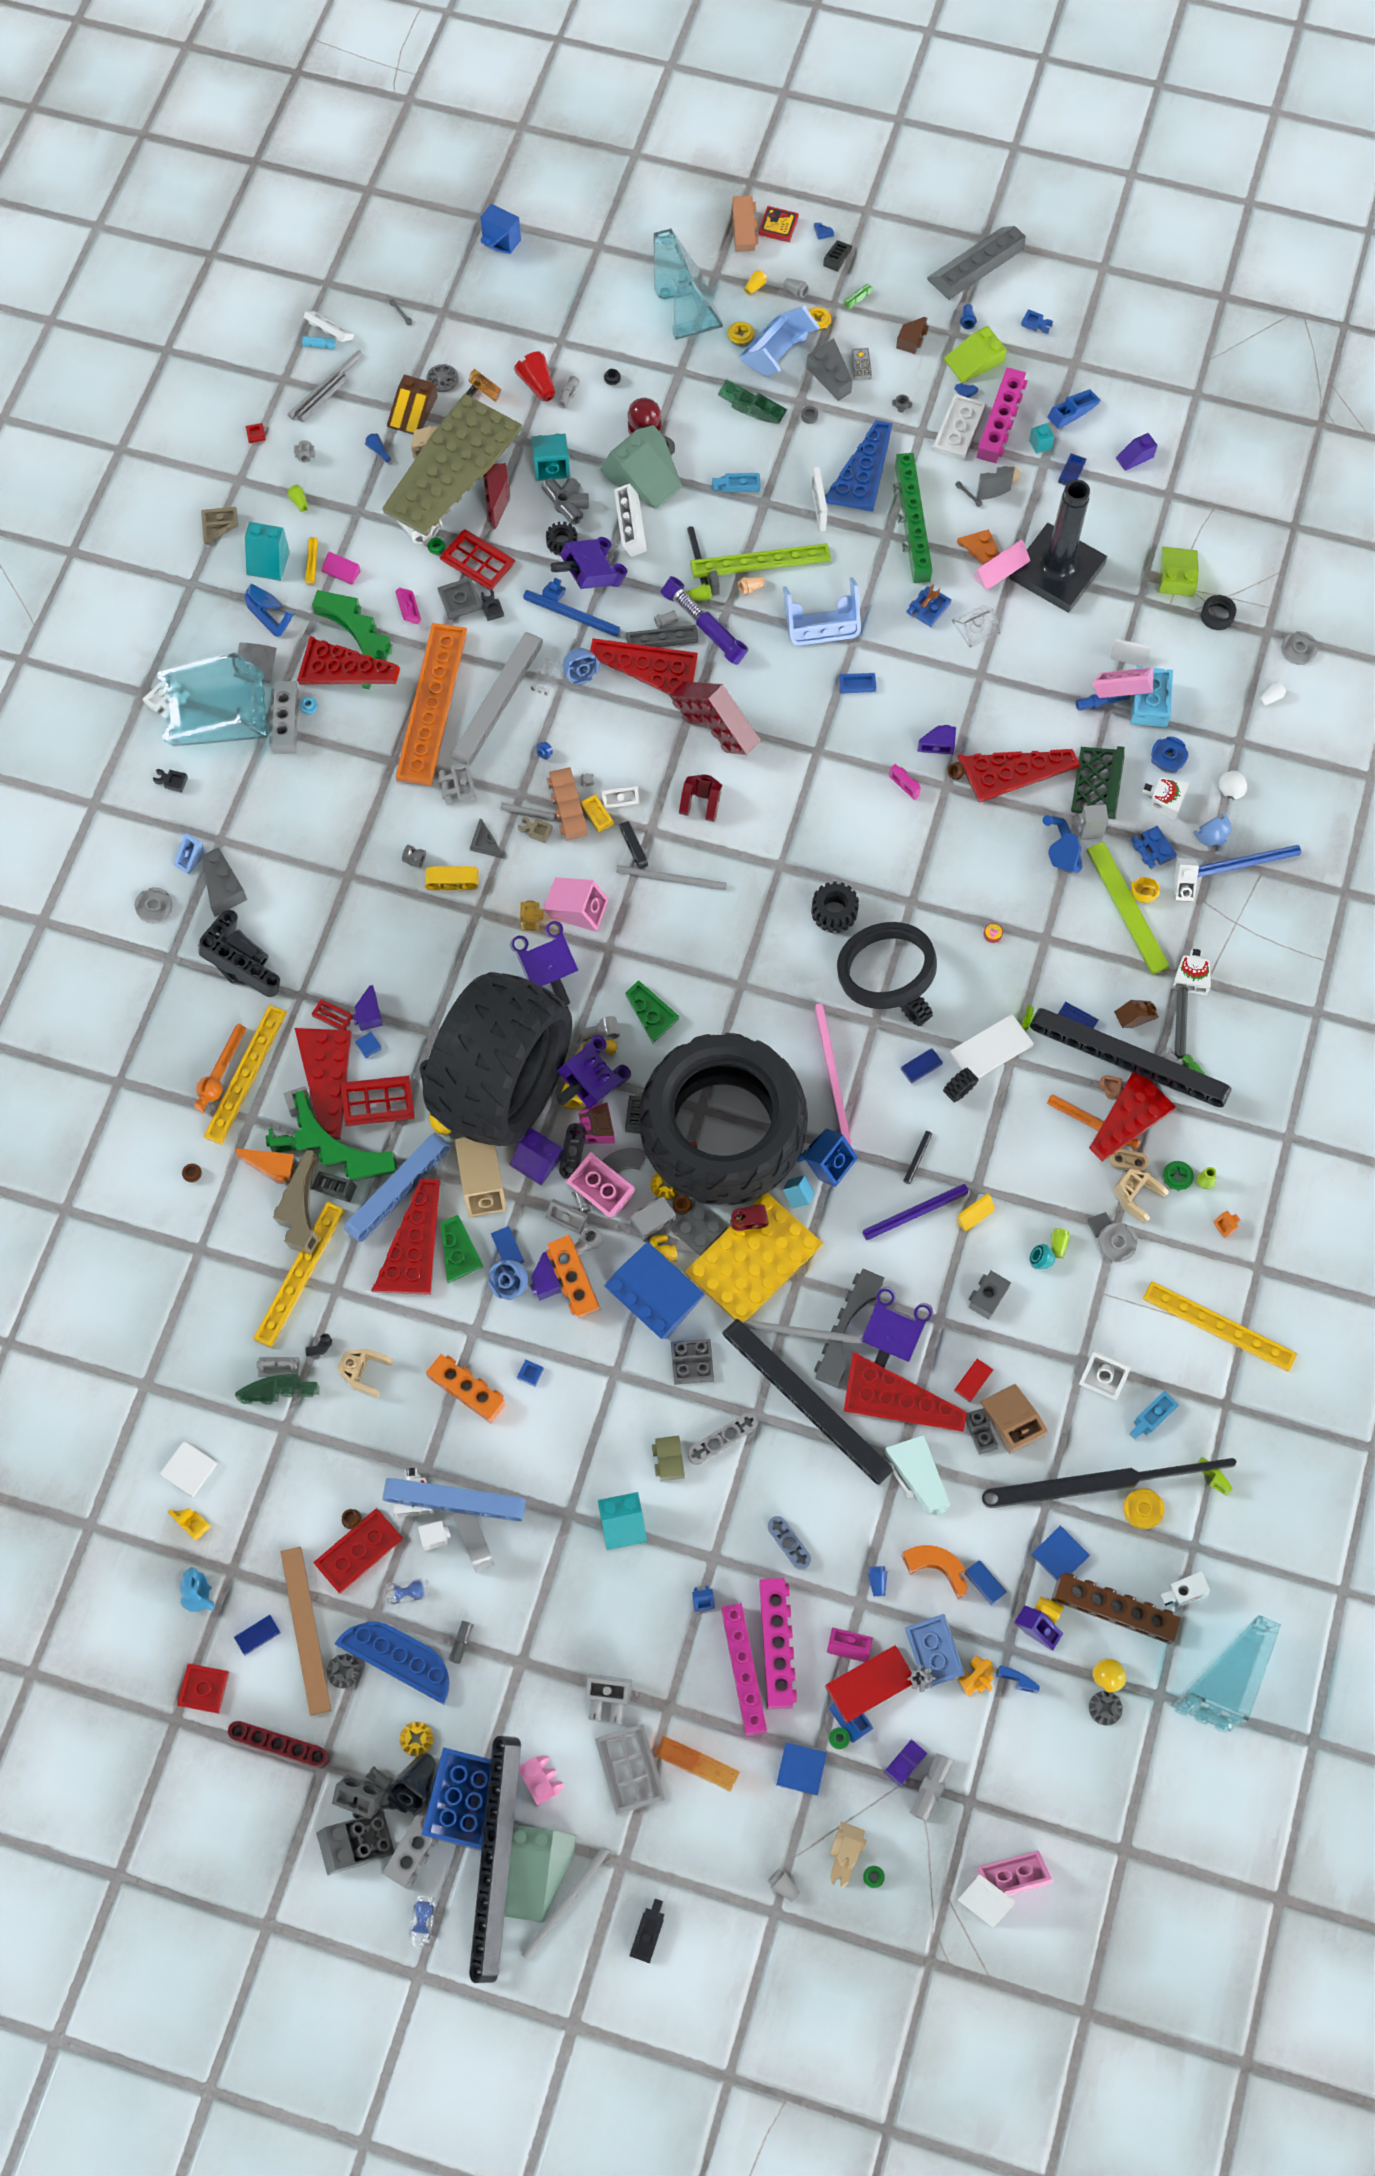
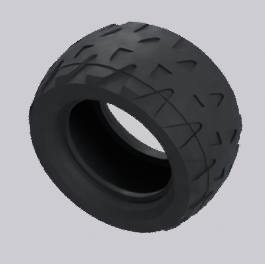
M489 972L475 978L454 1002L443 1021L430 1052L423 1081V1100L430 1115L452 1132L475 1142L508 1146L519 1141L530 1127L534 1125L546 1106L560 1076L557 1070L565 1063L572 1035V1015L568 1006L545 987L523 977Z
M736 1033L697 1036L691 1042L677 1046L664 1057L663 1061L653 1070L642 1093L639 1127L642 1145L648 1160L659 1176L670 1187L684 1196L694 1198L697 1202L709 1205L727 1203L729 1205H737L751 1201L758 1196L761 1197L774 1189L789 1174L803 1150L807 1133L808 1111L802 1086L787 1061L762 1041L756 1040L755 1042ZM720 1084L743 1088L761 1101L767 1110L771 1125L765 1136L755 1146L742 1153L727 1156L706 1153L690 1144L682 1135L676 1123V1117L681 1106L692 1094L705 1087Z

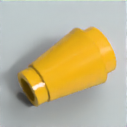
M761 270L754 271L744 287V291L751 296L766 284L767 276Z

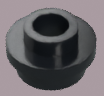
M608 369L604 374V381L608 385H616L621 380V375L616 369Z

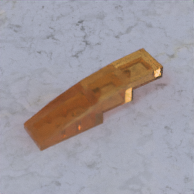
M665 1736L662 1737L654 1756L730 1793L740 1773L705 1754Z

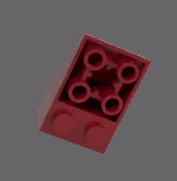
M506 463L494 464L483 476L489 523L493 524V529L497 528L510 500Z

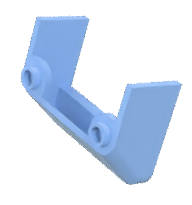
M805 306L784 312L776 316L739 355V358L744 364L763 376H771L781 370L776 362L793 344L797 342L800 344L805 341L808 333L816 331L820 327Z
M853 577L849 578L850 595L842 596L838 600L837 611L803 615L801 605L791 603V594L787 586L783 587L789 635L795 645L851 639L860 634L858 585Z

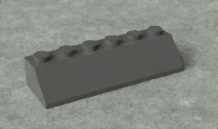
M1016 226L1001 227L928 276L927 280L950 300L1023 251L1026 236Z

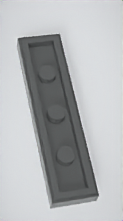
M696 625L626 632L627 643L668 647L698 643Z

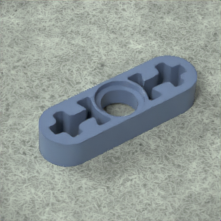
M772 1517L768 1522L769 1533L796 1569H807L811 1562V1556L782 1517ZM773 1522H776L777 1524L782 1523V1532L785 1533V1531L787 1530L789 1533L784 1534L781 1537V1539H779L778 1537L781 1536V1533L778 1529H772L774 1526ZM786 1538H792L795 1541V1546L788 1549L784 1546L783 1541ZM798 1547H800L801 1549L798 1550V1554L801 1557H806V1564L804 1565L803 1563H797L798 1557L795 1553L793 1554V1556L790 1555V1553L795 1552Z

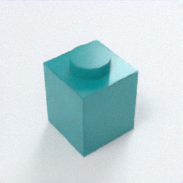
M1048 423L1033 427L1029 442L1035 453L1052 449L1054 434Z

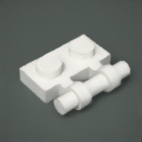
M167 675L143 698V702L156 713L162 708L164 711L160 716L165 720L168 716H172L180 705L183 706L187 702L186 699L191 695L186 690L180 694L181 685ZM172 698L176 699L172 704H167Z

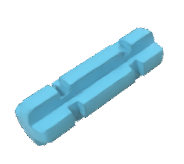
M303 336L302 344L305 347L312 345V347L316 348L328 347V349H335L336 341L332 338L326 340V338L321 337L310 338V336Z

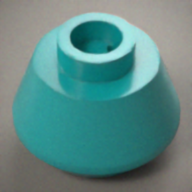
M1039 1244L1030 1253V1264L1034 1269H1048L1055 1263V1254L1048 1245Z

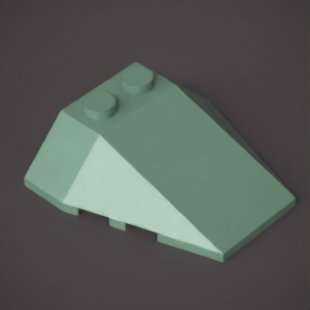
M654 425L637 429L609 453L600 469L615 486L621 487L630 483L638 493L639 500L654 509L661 506L683 487L665 438Z
M513 1825L504 1917L538 1922L543 1921L573 1859L576 1835L549 1829Z

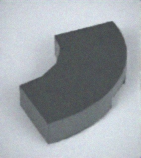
M625 1148L609 1154L602 1161L618 1174L625 1169L640 1170L647 1156L642 1149Z

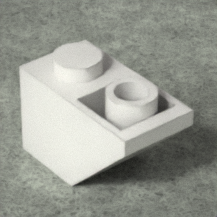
M1177 858L1175 900L1194 901L1199 869L1196 859Z

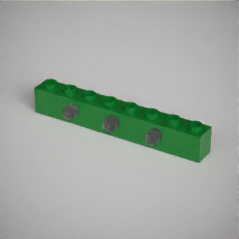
M914 453L896 454L895 471L897 483H893V494H899L902 512L897 513L898 523H904L906 542H902V552H908L913 583L931 582L932 564Z

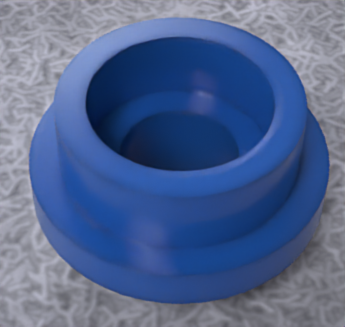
M548 742L537 744L536 752L538 756L545 760L549 759L553 754L551 745Z

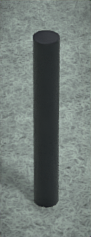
M925 1131L903 1180L906 1184H911L931 1139L932 1133L930 1131Z

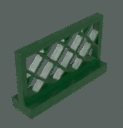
M1117 746V749L1081 747L1079 755L1080 766L1077 768L1071 812L1082 813L1083 807H1076V803L1081 799L1085 800L1086 806L1094 805L1101 800L1107 807L1108 819H1116L1125 747ZM1084 753H1092L1095 757L1087 762L1084 758ZM1104 755H1113L1112 759L1107 763L1101 758ZM1098 760L1103 766L1095 770L1091 764ZM1088 767L1093 773L1084 777L1081 771ZM1107 769L1110 775L1103 779L1099 773ZM1096 776L1100 782L1093 786L1088 780ZM1086 783L1090 789L1082 793L1079 787ZM1104 784L1108 790L1101 795L1096 789ZM1094 792L1098 797L1090 802L1086 796Z

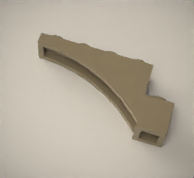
M306 1149L304 1155L300 1158L296 1171L291 1176L287 1189L283 1192L279 1206L274 1210L273 1218L279 1225L290 1228L285 1235L284 1242L291 1249L311 1255L319 1237L314 1233L311 1223L309 1196L319 1157L314 1151Z

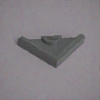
M479 819L470 851L503 859V852L487 829L483 819Z

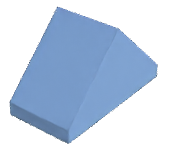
M184 833L173 865L187 874L191 873L201 861L202 855L206 854L202 842L190 834Z

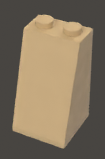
M465 1137L454 1139L468 1217L507 1211L496 1146L475 1142Z

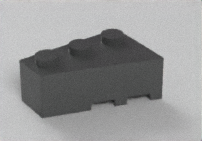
M834 338L807 355L806 368L837 401L851 393L853 379Z
M219 847L202 855L209 902L214 917L221 914L224 910H229L246 901L247 897L244 889Z

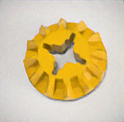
M814 307L808 310L814 320L815 318L821 319L820 322L816 321L820 331L823 328L827 329L828 325L831 324V314L826 309Z
M735 322L729 326L727 335L731 343L735 342L737 345H745L754 338V329L746 322ZM739 330H740V332L743 334V337H741V336L738 334V333H739Z
M657 1172L651 1178V1190L658 1198L663 1196L665 1199H671L679 1193L672 1187L670 1189L666 1186L662 1187V1178Z
M413 1721L405 1725L400 1732L399 1742L405 1753L411 1756H418L430 1750L433 1744V1733L427 1724ZM410 1732L422 1735L420 1737L422 1746L416 1742L411 1743L413 1738Z

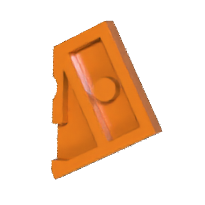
M989 529L957 538V544L959 546L963 545L968 549V553L976 557L983 565L1000 554Z

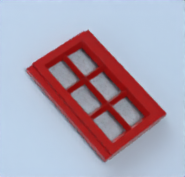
M466 529L462 530L440 557L441 561L468 578L471 577L473 581L489 591L497 585L515 563V559Z
M409 1075L340 1083L345 1127L415 1119Z

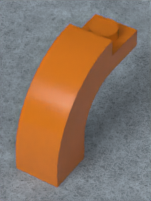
M921 1545L902 1552L901 1557L909 1574L925 1568L937 1569L947 1577L957 1599L967 1594V1583L963 1577L960 1578V1575L964 1574L965 1568L958 1558L949 1551L937 1546Z

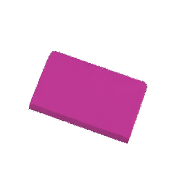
M328 552L321 572L351 585L361 572L359 564L332 552Z
M832 1627L827 1653L866 1662L869 1658L873 1637Z

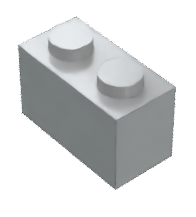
M1106 805L1083 807L1082 813H1079V822L1076 823L1077 833H1080L1081 839L1103 838L1108 824Z
M662 1196L659 1199L651 1200L644 1209L639 1208L634 1211L630 1220L641 1239L646 1241L676 1221V1214Z

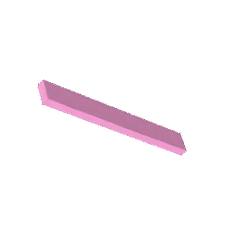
M822 1003L815 1004V1017L838 1131L844 1135L851 1146L824 1007Z

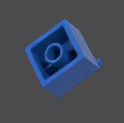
M490 204L480 217L482 228L480 241L484 246L492 250L511 254L521 241L519 217Z
M826 1128L804 1150V1153H801L797 1163L806 1160L820 1181L836 1187L858 1157L843 1134Z

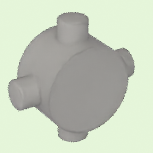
M586 773L581 775L582 786H593L595 784L593 782L594 774Z

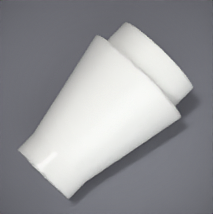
M1280 682L1272 683L1263 695L1258 698V701L1265 707L1283 698L1286 690Z

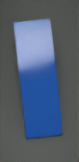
M1089 389L1067 397L1064 403L1052 407L1047 418L1058 429L1089 412L1101 400Z

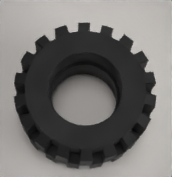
M833 881V884L825 883V887L821 885L818 891H815L812 899L811 914L813 921H816L818 927L822 926V930L826 931L828 929L829 933L837 930V933H840L841 929L846 931L849 926H853L854 921L857 919L859 899L856 897L857 893L855 890L851 891V886L848 885L846 887L843 882L837 884V881ZM837 902L842 904L845 909L841 912H831L825 905Z

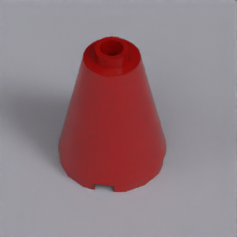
M541 351L527 354L524 356V361L521 362L519 360L515 364L514 371L541 401L548 402L554 398L555 389L545 355Z

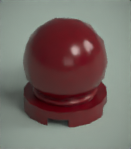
M642 397L630 404L627 412L628 432L630 435L637 429L652 425L660 432L661 410L654 400Z

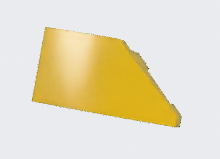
M190 1508L181 1511H168L171 1517L195 1541L211 1527L196 1511H192Z

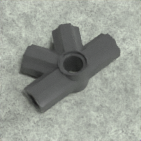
M572 477L566 480L562 488L555 479H547L542 485V490L555 504V510L562 513L570 524H578L583 518V513L579 509H589V494L578 493L581 484Z

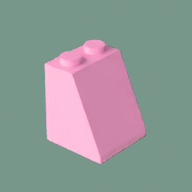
M555 877L543 910L551 919L598 931L609 899L593 880Z

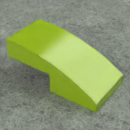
M1201 1457L1197 1463L1208 1462V1460ZM1219 1469L1202 1472L1212 1478L1209 1483L1210 1487L1226 1496L1231 1492L1232 1486Z

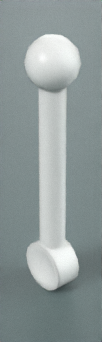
M888 1462L893 1468L892 1473L906 1492V1498L912 1499L914 1497L913 1491H909L894 1469L893 1463Z

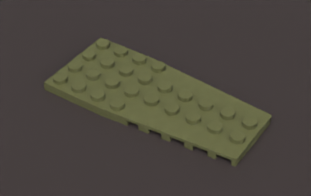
M464 394L422 448L382 507L383 513L427 536L428 531L433 525L436 527L439 519L451 511L450 507L455 502L458 503L462 499V495L466 491H470L473 483L477 479L480 480L496 463L522 430V424Z

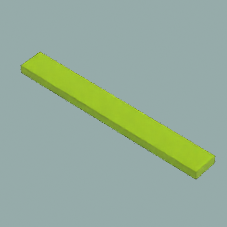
M828 543L690 560V567L694 579L710 577V572L713 570H717L718 575L830 562L831 556Z
M1102 842L1087 848L1086 851L1151 975L1169 969L1170 965L1105 843Z

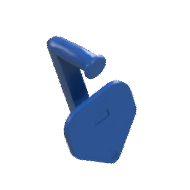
M250 584L247 588L244 598L248 609L274 636L280 637L295 613L285 610V615L280 624H278L266 611V608L280 609L281 603L272 594L254 584Z
M1045 815L1043 817V824L1046 826L1051 824L1057 825L1062 837L1049 848L1048 854L1052 865L1069 872H1080L1083 865L1080 857L1081 845L1078 837L1071 833L1064 818Z

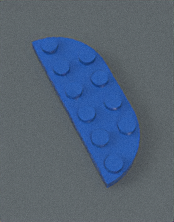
M366 1622L352 1626L335 1642V1645L435 1701L443 1705L445 1704L449 1692L448 1671L441 1657L427 1645L381 1622Z

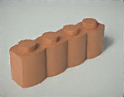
M571 767L550 771V778H547L549 789H553L551 794L553 805L557 804L558 809H555L557 820H561L562 825H559L561 836L565 835L566 841L588 836Z

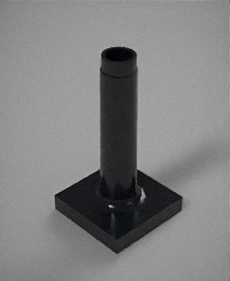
M1076 479L1069 481L1065 486L1055 525L1047 522L1027 549L1031 561L1009 576V579L1068 613L1104 567L1107 560V555L1080 541L1089 503L1090 487L1085 481Z

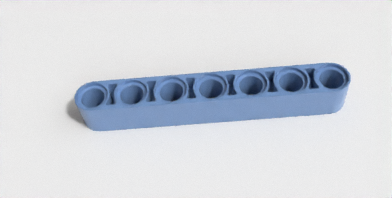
M437 1133L431 1134L347 1221L344 1230L358 1242L364 1241L418 1185L419 1180L424 1179L447 1155L451 1144Z
M386 1478L382 1496L383 1501L510 1521H523L526 1499L516 1496L395 1478Z

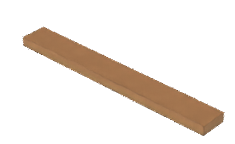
M300 1546L280 1552L310 1716L332 1710L303 1552Z

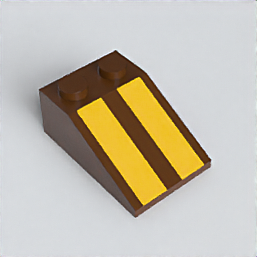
M404 374L396 391L387 427L413 435L414 430L422 429L438 397L436 383Z

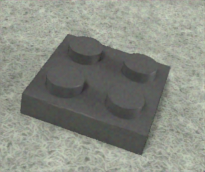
M471 577L437 587L449 620L482 610V604Z
M697 1202L672 1228V1232L701 1256L723 1234L727 1226Z

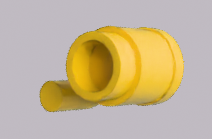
M667 1234L650 1237V1243L671 1263L672 1261H678L675 1245L659 1246L658 1244L668 1242Z
M1040 1596L1034 1609L1043 1612L1055 1624L1064 1606L1049 1598L1046 1599Z

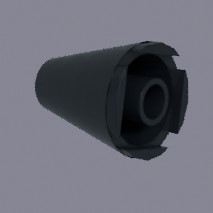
M419 1754L389 1783L386 1789V1793L388 1792L389 1795L387 1799L397 1810L403 1813L412 1811L414 1812L412 1815L422 1813L426 1807L436 1769V1761L431 1755Z

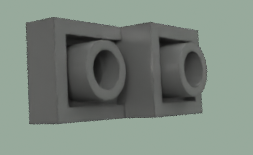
M984 1408L966 1413V1422L978 1454L997 1450L998 1444Z

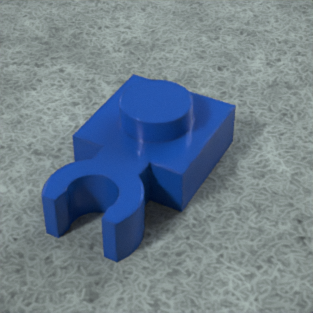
M1028 309L1021 322V326L1035 332L1039 328L1043 333L1048 334L1049 327L1053 326V321L1050 319L1044 320V315Z

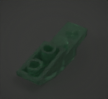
M726 379L718 393V396L732 403L731 408L765 422L780 424L788 410L760 393H757V395L750 393Z
M283 1374L263 1378L244 1386L235 1392V1397L242 1404H252L254 1401L271 1405L273 1402H279V1394L283 1397H293L294 1394H301L302 1397L307 1398L314 1397V1395H319L320 1386L317 1382H300L298 1374Z

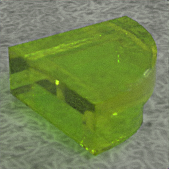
M1027 1005L1021 1025L1025 1031L1029 1029L1034 1007Z

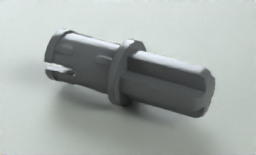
M461 1621L457 1636L453 1639L455 1642L449 1661L456 1664L461 1663L466 1646H469L468 1640L474 1624Z

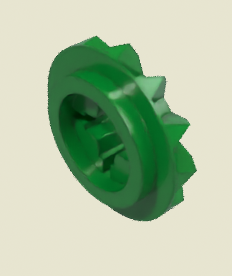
M1170 1162L1163 1170L1164 1184H1167L1170 1189L1177 1191L1186 1190L1193 1183V1170L1185 1162ZM1177 1170L1179 1175L1183 1176L1180 1179L1179 1183L1176 1177H1173L1176 1174Z

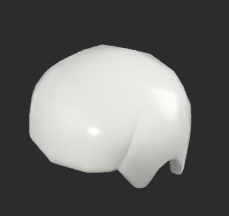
M1238 771L1223 773L1219 779V789L1225 797L1232 796L1234 799H1239L1247 791L1246 778Z

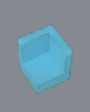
M805 1175L789 1179L783 1188V1192L793 1209L809 1205L815 1195Z

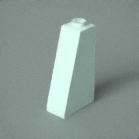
M924 1435L885 1448L884 1454L889 1462L893 1463L897 1473L909 1489L913 1491L914 1496L928 1515L934 1513L937 1516L945 1513L950 1503Z

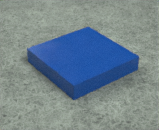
M1061 1525L1031 1554L1056 1581L1061 1574L1066 1572L1073 1573L1090 1556Z
M786 1742L776 1786L818 1796L827 1752Z

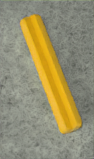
M309 537L305 570L306 584L315 583L318 539L316 537Z

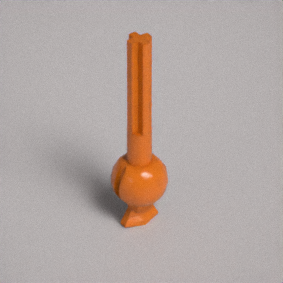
M242 1024L235 1026L210 1076L201 1078L196 1085V1093L199 1099L195 1102V1109L200 1113H205V1107L208 1102H214L222 1095L223 1088L220 1080L246 1031V1027L242 1026Z
M1053 1094L1047 1101L1048 1105L1099 1131L1104 1122ZM1134 1139L1126 1146H1130L1136 1151L1140 1140Z

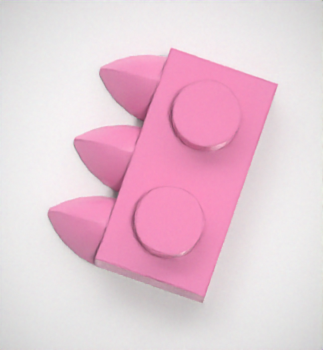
M544 1755L535 1756L519 1766V1772L537 1806L556 1796L562 1790L564 1784L558 1781L549 1783L555 1777L557 1770L551 1768L543 1770L550 1758Z

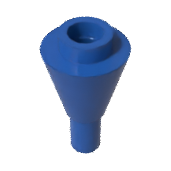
M369 434L366 437L365 445L388 463L391 457L385 451L379 434Z

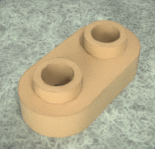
M1122 1148L1109 1157V1163L1112 1167L1125 1171L1134 1169L1144 1172L1149 1164L1148 1157L1145 1154ZM1115 1158H1120L1122 1162H1117ZM1135 1162H1139L1141 1166H1136Z

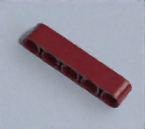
M234 1721L228 1727L229 1737L238 1743L315 1768H323L329 1762V1754L320 1746L242 1721ZM242 1726L244 1729L243 1734L240 1737H235V1729ZM263 1733L262 1742L254 1743L255 1735ZM282 1739L284 1742L283 1747L275 1750V1741ZM303 1746V1753L300 1756H294L295 1747ZM317 1752H322L324 1755L323 1760L315 1763L313 1760L314 1755Z

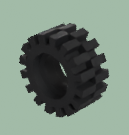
M563 521V524L557 522L558 525L553 523L552 527H548V531H546V544L551 553L554 551V554L557 555L561 553L566 542L578 541L576 528L572 527V524L569 523L567 526V522ZM564 535L568 537V540L558 542L555 538Z
M918 997L914 1001L900 1006L902 1008L901 1011L905 1013L909 1021H913V1024H917V1026H922L933 1016L931 1007L928 1006V1002H925L923 997Z
M968 1067L964 1068L946 1084L943 1092L953 1103L958 1102L973 1089L979 1078Z

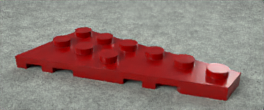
M310 636L297 682L300 685L396 684L400 668L397 664L382 659L377 660L370 655H362L358 651L340 645H332L325 640L320 641Z
M592 638L590 651L599 662L668 695L682 682H694L698 653Z
M1073 749L1050 750V752L1031 751V753H1022V751L997 752L992 755L977 753L972 756L958 754L957 756L958 761L964 766V773L979 803L1079 768L1080 766Z
M294 1028L316 1119L333 1139L341 1140L343 1105L340 1083L347 1082L352 1032L351 1030Z
M1132 1072L1089 1149L1103 1162L1173 1112L1176 1106L1148 1078Z
M440 1179L419 1180L408 1210L404 1214L401 1226L396 1232L385 1262L378 1273V1278L375 1284H373L372 1292L431 1295Z
M853 1351L843 1411L964 1432L966 1411Z

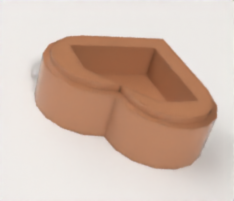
M1105 1075L1100 1079L1099 1087L1105 1091L1108 1099L1114 1100L1117 1099L1121 1092L1123 1079Z

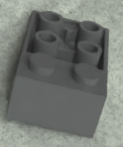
M384 1811L376 1813L371 1819L366 1817L356 1818L324 1827L316 1833L327 1876L391 1856L395 1852Z

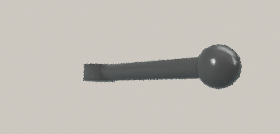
M391 299L390 305L394 306L402 315L407 325H411L412 319L403 313L394 299Z
M960 481L955 483L956 487L965 492L976 503L977 507L982 506V501L977 500L962 486Z

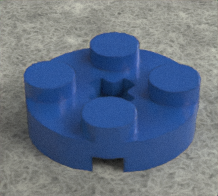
M1172 736L1157 740L1151 751L1152 764L1163 771L1176 773L1186 764L1189 753L1185 748V743ZM1169 751L1173 752V753H1172L1173 757H1168V756L1165 754V752H1166V753H1169Z

